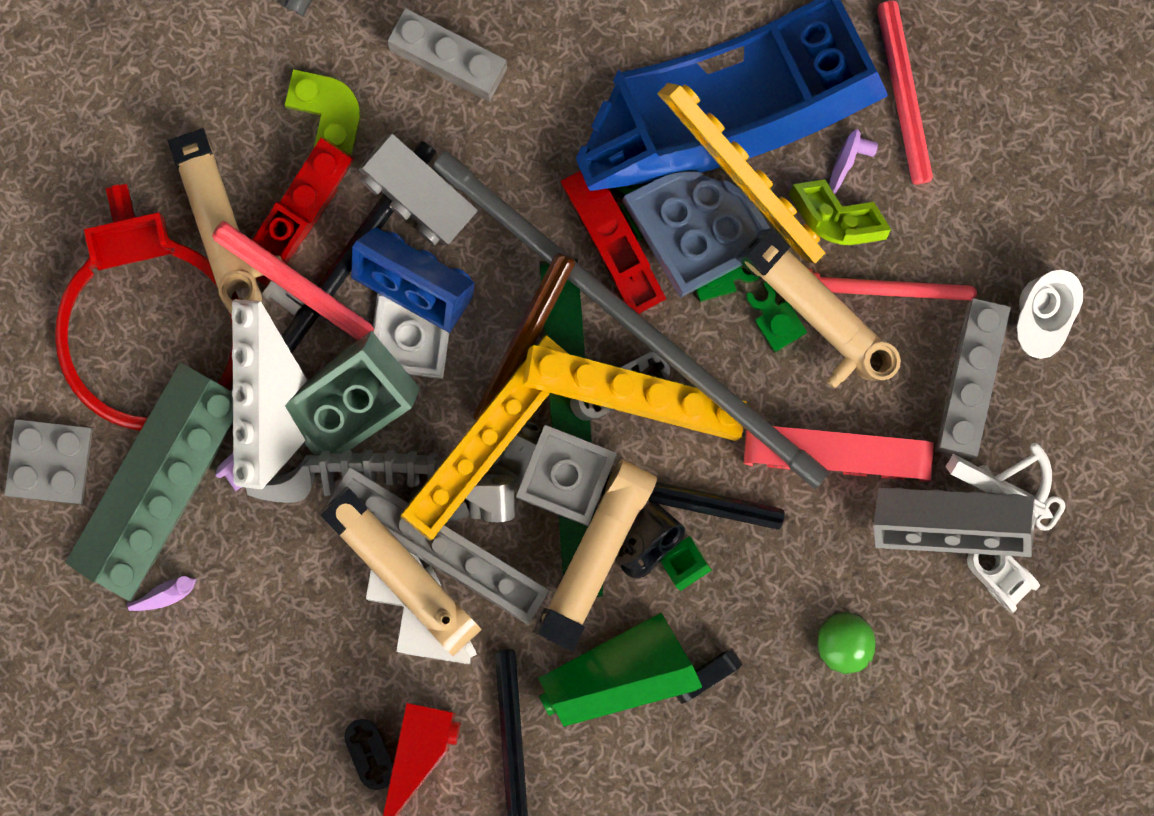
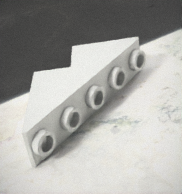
M234 299L232 302L234 484L238 487L263 489L306 441L285 405L308 380L261 301Z
M410 553L422 565L420 559ZM432 566L424 568L442 586ZM371 570L366 600L404 607L396 652L471 664V657L477 655L471 641L457 654L452 656Z

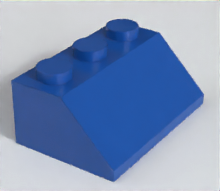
M375 227L358 239L352 247L351 278L448 333H451L473 298L475 282L471 280L466 272L459 268L450 269L438 262V259L432 253L423 249L416 250L405 244L403 238L392 231L384 232Z

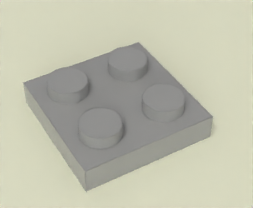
M15 419L4 495L83 505L93 429Z
M544 425L516 498L589 526L617 453Z

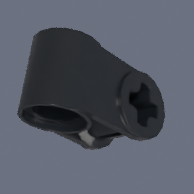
M654 502L646 505L637 514L623 542L627 549L624 551L621 546L615 561L621 564V568L627 576L637 579L645 577L669 551L673 550L681 542L685 534L684 525L658 503ZM640 559L644 563L643 566H641L638 562Z

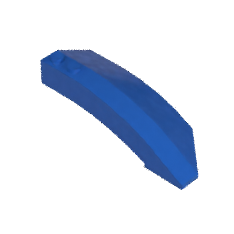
M814 0L767 25L702 51L621 72L618 69L613 80L615 87L608 101L603 100L591 125L593 132L586 146H581L576 156V161L590 191L651 183L661 177L674 173L705 172L720 168L721 166L657 94L667 83L680 85L681 87L685 84L690 87L700 99V102L697 104L706 115L708 113L714 115L724 126L725 130L722 134L730 143L732 141L737 142L747 152L749 158L785 146L820 131L887 97L888 94L841 0ZM744 46L743 62L707 74L697 64L698 62Z

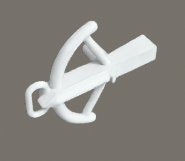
M1037 443L1030 445V450L1034 454L997 476H994L988 466L981 465L977 467L955 454L952 455L945 466L951 475L985 491L986 494L1034 496L1004 480L1038 460L1041 467V483L1037 494L1034 496L1036 527L1044 531L1052 529L1065 510V502L1060 497L1053 496L1047 499L1052 484V469L1047 454ZM1057 502L1060 507L1053 517L1048 508L1051 503ZM1052 518L1047 526L1040 523L1041 519Z

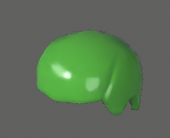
M846 611L831 615L821 625L818 631V650L820 658L831 670L842 674L856 673L866 668L869 662L872 661L875 654L876 639L870 624L862 616Z

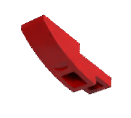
M321 137L281 201L276 202L254 236L253 241L272 255L281 256L282 262L287 264L339 190L337 189L339 183L355 158L325 137ZM264 275L255 278L265 286H268L271 282Z
M581 170L561 180V185L592 244L597 249L623 301L640 314L666 300L645 254L610 190L590 191Z

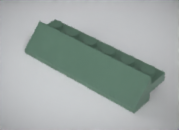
M179 363L65 562L67 565L93 583H98L122 598L132 601L229 434L228 431L233 424V396L231 390L187 365Z

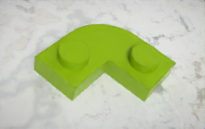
M293 69L285 108L321 116L314 147L321 137H325L352 156L360 122V109L354 93L347 85L337 79Z
M825 179L793 184L788 194L812 231L832 243L856 245L886 240L891 231L890 226L875 202L842 207Z

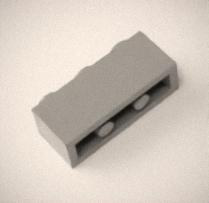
M407 8L404 9L387 41L391 52L488 102L491 101L507 71L506 59Z
M394 134L386 135L357 169L363 175L360 179L363 185L376 195L380 192L386 195L392 201L389 207L402 219L407 220L409 217L420 226L417 232L433 246L438 242L441 245H449L478 211Z

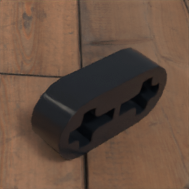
M730 648L696 669L695 672L702 688L676 696L681 704L688 702L739 669L743 664L734 649Z
M359 719L353 721L346 728L344 738L359 778L364 786L369 789H384L390 784L393 763L380 731L370 720ZM360 725L364 730L371 729L373 732V736L368 739L372 751L365 754L361 743L354 744L351 737L356 735L355 728ZM374 755L378 766L386 765L388 772L383 775L384 782L378 784L375 779L368 780L366 773L371 770L367 759L370 756Z

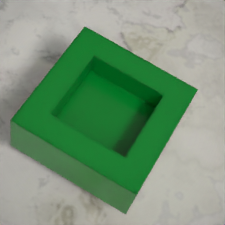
M691 536L681 541L660 560L679 591H682L712 571Z

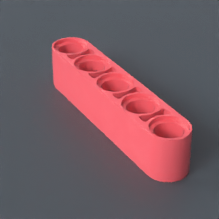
M773 426L799 449L805 450L829 471H842L843 475L867 477V474L881 475V478L905 480V478L919 479V482H931L933 442ZM746 430L743 464L753 466V463L767 464V467L790 469L785 461Z

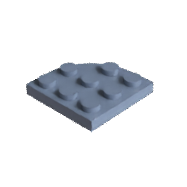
M680 172L666 175L625 195L622 200L623 205L680 298L742 266L736 259L738 255L761 230L770 228L760 210L741 189L726 180L721 182L714 178L702 176L701 172Z

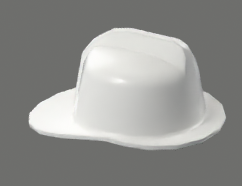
M1065 270L1050 271L1029 282L1022 290L1019 298L1021 312L1017 323V339L1022 349L1029 356L1039 359L1051 357L1060 350L1066 341L1083 302L1081 283L1071 272Z

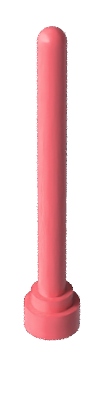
M813 273L832 293L968 301L977 296L976 288L971 285L820 277L819 273Z

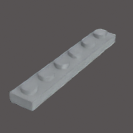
M349 468L329 502L348 486L410 553L528 625L548 594V589L446 526H443L436 536L429 541L399 516L409 503L354 469Z

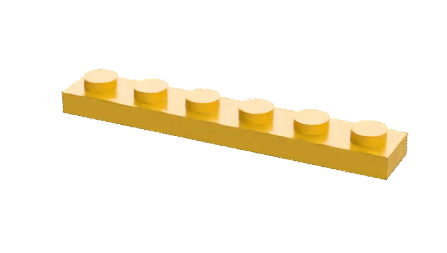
M667 83L657 93L749 200L760 210L791 248L803 260L815 264L825 254L824 250L818 245V242L821 240L820 237L807 224L802 226L794 217L797 211L788 200L782 196L778 198L770 189L773 186L772 181L761 170L756 169L754 171L746 162L749 158L747 152L737 142L732 141L730 143L722 134L725 130L722 123L711 113L706 115L697 105L700 99L696 93L685 84L681 87L680 85Z
M547 335L537 344L540 347L568 354ZM526 359L399 515L429 541L436 536L549 395V392L522 386Z
M536 345L528 349L522 386L734 441L742 438L743 426L698 388Z

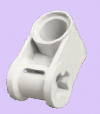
M968 553L967 562L972 573L988 588L990 594L1012 614L1017 610L1016 604L1031 589L1036 591L1040 587V584L1033 575L1016 562L1012 556L995 555V565L991 570L987 571L979 564V554Z

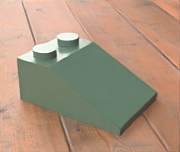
M371 331L343 350L309 379L289 400L285 407L306 440L304 444L314 455H320L322 451L327 450L330 453H342L344 450H351L411 409L420 387Z

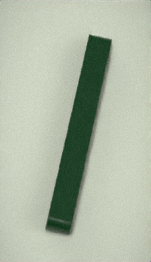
M539 261L541 282L550 266L546 261ZM567 279L544 324L545 336L547 335L568 354L585 358L580 290ZM549 393L552 428L592 443L590 421H583L574 415L570 406L571 398ZM584 402L585 407L589 408V403ZM558 515L562 572L564 576L588 526ZM603 584L597 597H603Z

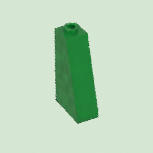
M662 613L538 678L545 693L539 695L544 708L549 716L556 713L563 727L690 693L702 688L692 663Z

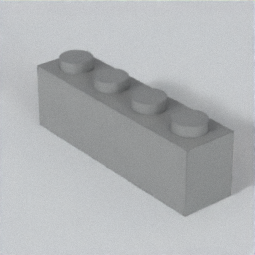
M975 298L967 304L935 452L951 456L955 454L968 460H973L978 456L1011 307Z
M900 487L878 488L873 524L875 547L1032 557L1035 498L1034 496H1023L1020 494L948 492L938 489L931 491L911 490Z

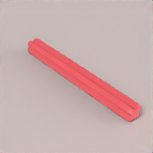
M886 1L879 4L877 12L911 181L915 185L930 182L933 174L899 6L896 1Z
M222 221L215 228L212 234L214 241L357 341L369 332L374 331L371 323L227 222Z

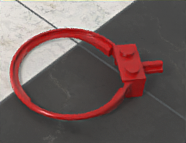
M118 184L105 188L113 223L84 229L89 258L74 274L62 295L56 318L55 345L63 375L72 391L85 406L113 424L133 430H141L148 417L125 414L97 399L83 384L70 356L68 345L69 320L80 292L94 276L91 270L97 267V270L100 271L172 254V256L184 260L201 270L216 287L217 284L209 260L197 251L171 240L165 217L160 212L135 217L128 184ZM236 291L232 294V300H240ZM233 334L230 357L221 378L217 382L229 390L233 386Z

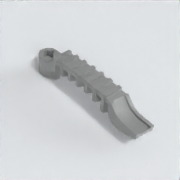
M327 450L322 451L320 455H306L303 461L294 469L285 473L275 474L263 489L246 488L247 495L261 500L283 503L299 502L308 496L316 473H320L324 496L333 495L336 490L333 472H341L343 479L349 468L357 472H363V476L373 482L377 481L376 472H384L386 485L396 484L398 481L397 472L406 473L407 486L415 487L419 484V474H427L428 481L446 457L438 456V453L417 455L416 451H410L408 454H395L394 450H388L386 453H373V450H366L364 453H352L351 450H344L342 453H330ZM485 474L465 498L469 503V517L472 519H482L487 522H506L512 520L515 517L514 478L508 475Z

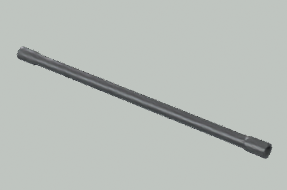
M448 151L443 152L432 166L433 170L457 190L463 191L548 264H551L554 256L558 253L569 256L479 181L472 171ZM575 261V266L568 277V280L785 461L793 472L816 490L830 473L829 470L805 450L799 449Z

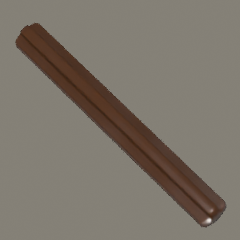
M562 253L554 256L473 414L475 420L479 418L527 358L528 349L537 340L575 266V261L569 256Z

